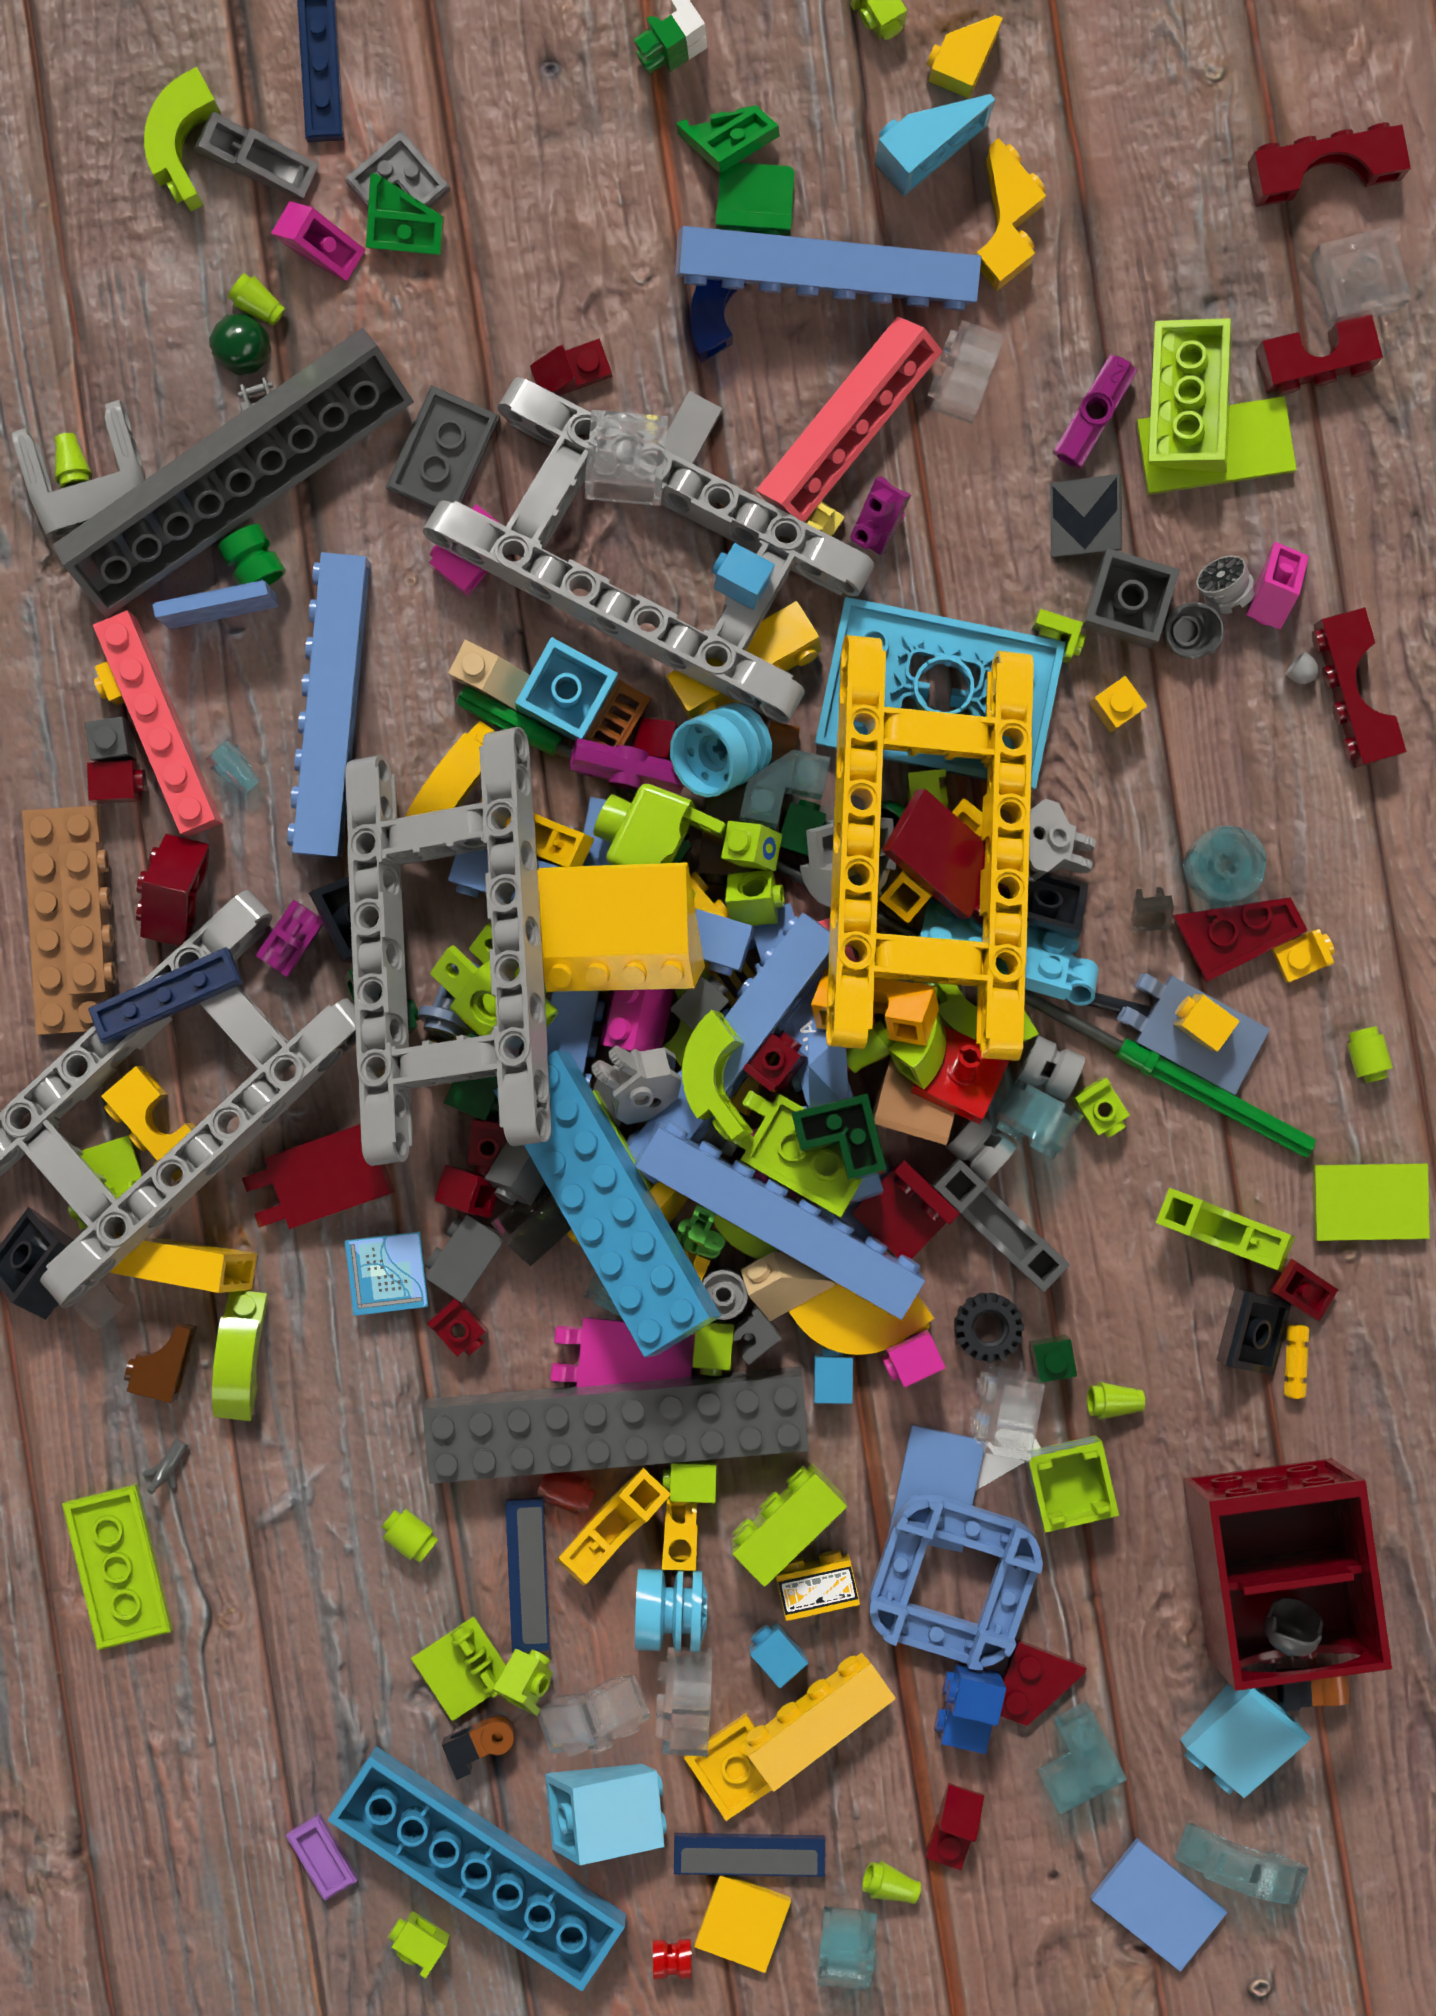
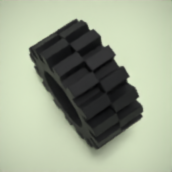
M992 1292L977 1293V1296H970L966 1299L964 1305H960L958 1308L957 1317L954 1318L955 1337L962 1349L974 1359L987 1361L988 1363L994 1362V1360L1002 1361L1006 1359L1007 1355L1013 1354L1017 1350L1016 1346L1018 1343L1021 1344L1023 1339L1021 1335L1022 1331H1024L1021 1313L1004 1296ZM984 1313L997 1314L1003 1322V1331L999 1338L994 1341H982L975 1334V1321Z

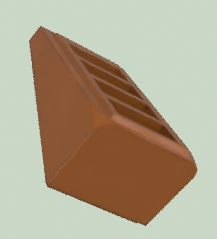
M618 680L584 739L608 745L596 738L600 732L616 741L614 747L616 745L626 746L652 698ZM620 694L639 703L636 710L617 700ZM613 706L632 716L629 722L610 713ZM606 719L624 729L621 735L603 725Z

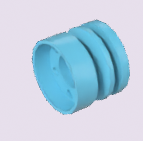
M735 702L722 705L717 709L681 724L675 730L670 742V758L678 778L690 791L704 797L718 796L737 785L744 784L748 780L758 777L767 769L772 758V740L768 727L760 715L749 706Z
M638 1569L635 1650L660 1651L664 1634H672L675 1652H681L682 1634L691 1635L690 1652L700 1653V1645L707 1625L708 1592L702 1577L703 1571H693L692 1588H683L684 1570L677 1571L674 1587H666L662 1569Z

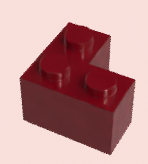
M165 833L159 848H152L148 870L141 871L136 888L137 893L141 894L136 910V920L141 921L140 937L176 946H181L188 940L196 922L197 894L208 872V843Z

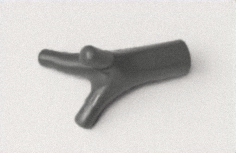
M175 1438L160 1463L143 1472L145 1478L155 1476L147 1489L148 1493L153 1494L166 1477L171 1489L177 1487L175 1471L177 1464L188 1448L186 1443Z

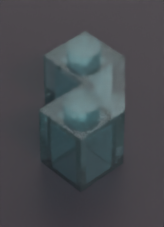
M793 749L748 778L739 822L762 824L768 828L776 829L784 793L821 800L831 757Z

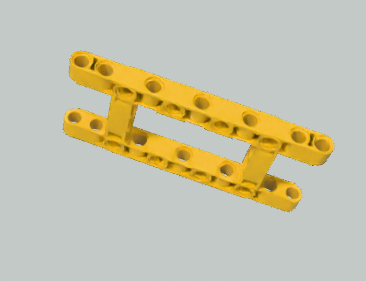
M846 635L842 644L840 665L826 1019L827 1045L830 1047L865 1048L868 1030H872L874 978L977 986L976 1043L980 1044L982 1058L1018 1061L1022 1054L1024 1039L1032 766L1033 656L1025 653L996 651L992 660L991 672H987L986 717L884 707L886 651H883L881 638ZM853 722H862L866 726L868 734L863 735L857 732ZM1002 736L1012 739L1014 749L1004 745ZM883 750L908 752V756H916L918 753L943 755L946 760H952L954 757L981 759L984 767L988 768L987 794L983 796L982 841H985V868L981 870L979 916H983L982 942L876 933ZM851 795L859 796L865 804L864 810L853 806L850 798ZM1000 809L1010 813L1012 824L1006 823L1001 818ZM848 870H854L860 874L862 878L861 886L850 882ZM998 883L1008 887L1010 899L1000 895ZM845 946H853L858 951V962L850 961L847 958ZM996 958L1006 962L1008 966L1007 975L998 971L995 963Z

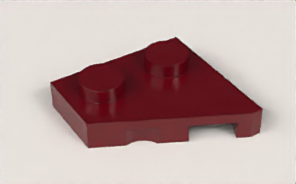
M1017 1639L1016 1647L1011 1654L1002 1678L1006 1686V1692L1000 1716L1028 1726L1085 1674L1086 1666Z

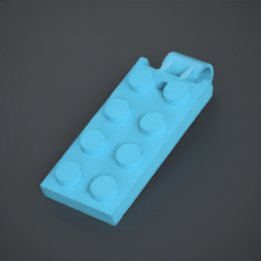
M929 898L925 907L919 937L982 942L983 926L976 922L972 915L968 919H959L940 901ZM1027 926L1026 990L1062 1000L1067 998L1070 1003L1075 1005H1088L1095 999L1099 969L1093 961L1073 956L1079 946L1078 940ZM996 958L995 963L998 971L1007 975L1008 966L1006 962Z

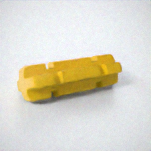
M1291 1324L1287 1327V1340L1290 1341V1345H1286L1285 1376L1288 1377V1381L1284 1382V1394L1291 1399H1302L1306 1397L1307 1388L1304 1378H1307L1308 1347L1305 1346V1342H1309V1328L1305 1325Z

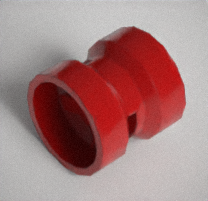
M679 1939L677 1943L668 1944L665 1940H653L654 1980L666 1979L669 1975H677L680 1979H692L691 1939Z

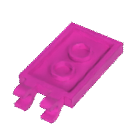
M583 1317L582 1328L556 1325L554 1343L581 1344L579 1365L553 1363L550 1380L577 1382L576 1387L691 1377L695 1333L657 1356L644 1358L623 1320Z

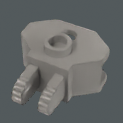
M1044 799L1030 809L1028 882L1033 883L1050 870L1056 872L1060 868L1079 873L1092 871L1093 863L1090 859L1072 854L1073 849L1083 852L1094 851L1096 839L1077 833L1076 826L1069 824L1058 802Z
M615 1046L608 1052V1056L612 1063H614V1066L598 1060L591 1066L595 1077L611 1088L616 1118L625 1124L652 1120L679 1097L681 1077L674 1072L676 1056L675 1053L665 1047L641 1052L633 1049L629 1053L625 1049ZM653 1098L660 1099L658 1102L651 1104L653 1102Z

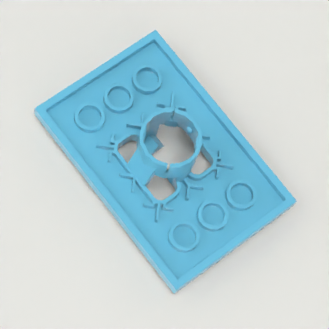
M845 597L814 745L837 749L841 650L846 635L881 638L883 651H886L884 707L901 708L904 699L912 698L919 710L941 712L940 710H933L926 705L925 701L928 698L930 683L921 682L918 679L922 673L927 672L934 665L944 664L946 667L952 666L958 669L965 677L968 686L966 690L952 688L949 706L958 709L943 713L960 714L965 709L970 715L986 717L987 672H991L992 660L996 651L1031 654L1034 662L1031 790H1035L1066 642ZM919 654L933 657L919 668L915 678L910 675L909 666L913 655ZM965 664L976 666L980 671L976 688H974L972 673ZM853 722L857 732L863 735L868 734L867 728L862 722ZM1002 736L1004 745L1014 749L1012 739ZM883 750V759L933 770L946 769L948 773L987 781L988 768L984 767L981 759L954 757L952 760H946L943 755L918 753L916 756H908V752Z

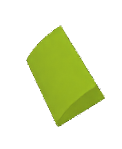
M1231 318L1155 321L1148 460L1150 465L1192 471H1227L1233 333Z

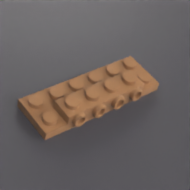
M95 805L22 810L36 1035L87 1032L94 1025L88 1008L112 998L111 984L116 983L115 963L110 962L109 947L114 945V931L111 924L107 925V909H111L112 897L110 888L105 887L104 872L109 871L108 851L106 849L103 850L100 807Z

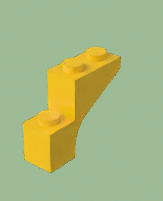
M1000 138L990 145L986 158V169L996 218V232L989 242L976 252V255H981L980 272L996 291L1032 263L1035 255L1033 250L1034 244L1023 230L1018 232L1016 228L1042 208L1047 196L1044 193L1045 186L1039 177L1034 173L1029 175L1020 164L1022 159L1016 149L1010 144L1005 146Z

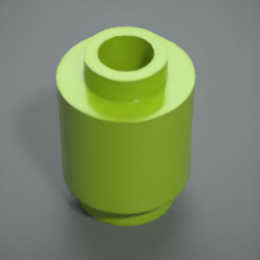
M1373 1026L1349 1033L1350 1043L1346 1045L1356 1078L1364 1077L1366 1084L1388 1078L1386 1070L1393 1069L1384 1034H1379L1378 1027Z
M407 1508L401 1514L394 1510L381 1526L386 1531L382 1539L408 1560L413 1558L418 1563H421L439 1540L432 1534L434 1530Z

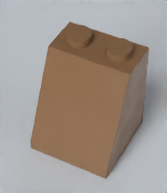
M888 1055L872 1109L875 1125L947 1145L955 1113L911 1093L915 1083L897 1070L891 1055Z

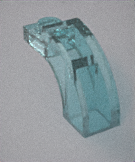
M1193 1823L1186 1824L1174 1860L1203 1873L1204 1878L1252 1897L1281 1904H1297L1309 1869L1276 1852H1263L1239 1845Z

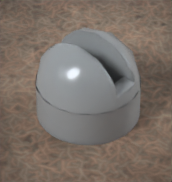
M1303 651L1289 666L1285 675L1296 683L1307 684L1316 678L1318 665L1312 656Z

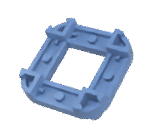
M935 1494L913 1495L909 1497L894 1517L869 1591L868 1608L874 1627L883 1636V1639L896 1646L897 1642L967 1663L968 1669L983 1670V1667L993 1665L1006 1656L1010 1657L1016 1647L1015 1637L1037 1573L1041 1574L1043 1559L1034 1533L1025 1524L1016 1519ZM933 1536L1000 1557L978 1623L908 1602L929 1539L932 1540Z

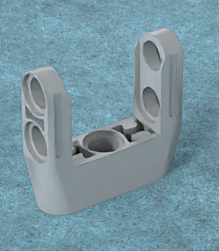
M121 400L105 404L106 413L104 416L120 471L53 491L41 448L34 441L30 430L23 428L12 432L14 447L28 494L46 537L55 538L69 534L146 480L129 417Z

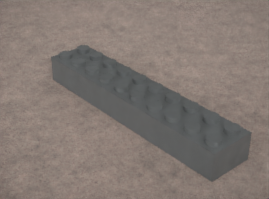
M361 328L53 544V547L66 570L105 618H107L410 406L414 401L377 344L364 328Z
M801 1367L722 1373V1376L697 1375L686 1378L587 1387L569 1386L426 1399L422 1408L429 1484L809 1451Z

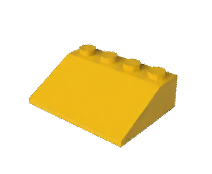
M688 863L546 867L537 870L543 976L546 992L695 988L705 964Z

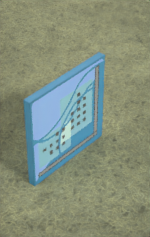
M420 1231L345 1240L353 1316L429 1307Z

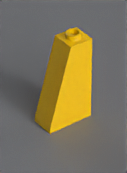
M115 1232V1237L118 1239L124 1233ZM148 1237L109 1273L216 1293L249 1291L253 1287L258 1253Z

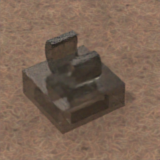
M1156 887L1155 897L1144 898L1142 889H1137L1131 917L1133 932L1171 929L1174 911L1172 895L1165 896L1164 890L1161 887Z

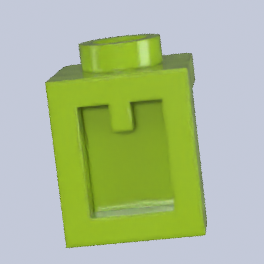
M1043 609L1037 612L1031 628L1040 631L1039 637L1060 641L1061 638L1067 640L1062 662L1068 663L1073 655H1080L1086 638L1085 634L1080 633L1083 622Z

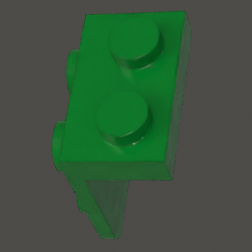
M736 163L720 173L716 229L790 236L795 174L793 168L782 165Z

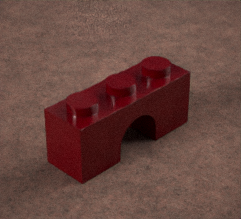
M1369 314L1335 323L1328 331L1331 351L1329 355L1324 357H1316L1309 354L1302 345L1299 332L1263 340L1255 351L1266 393L1278 391L1279 395H1287L1300 390V385L1314 382L1315 386L1319 387L1337 381L1336 376L1350 373L1351 378H1356L1372 373L1374 371L1373 367L1383 358L1373 315Z

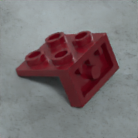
M904 1159L881 1181L884 1190L883 1194L863 1200L852 1212L853 1216L880 1242L885 1244L898 1259L901 1254L913 1259L946 1223L950 1225L960 1214Z

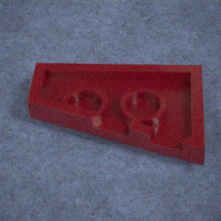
M1291 897L1171 915L1204 982H1208L1308 931Z

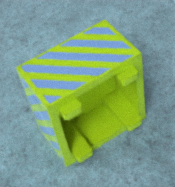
M1096 1435L1023 1452L1039 1523L1045 1533L1119 1516L1103 1443Z

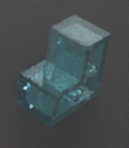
M1087 1701L1053 1718L1070 1752L1037 1770L1059 1814L1128 1780Z

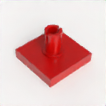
M944 1025L946 1051L941 1067L924 1090L914 1084L911 1093L980 1125L1010 1060L982 1058L980 1044H977L975 1039Z

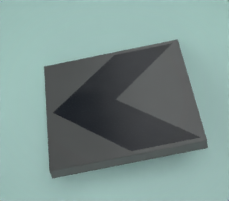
M1121 474L1050 483L1052 558L1105 552L1107 548L1116 551L1122 550Z

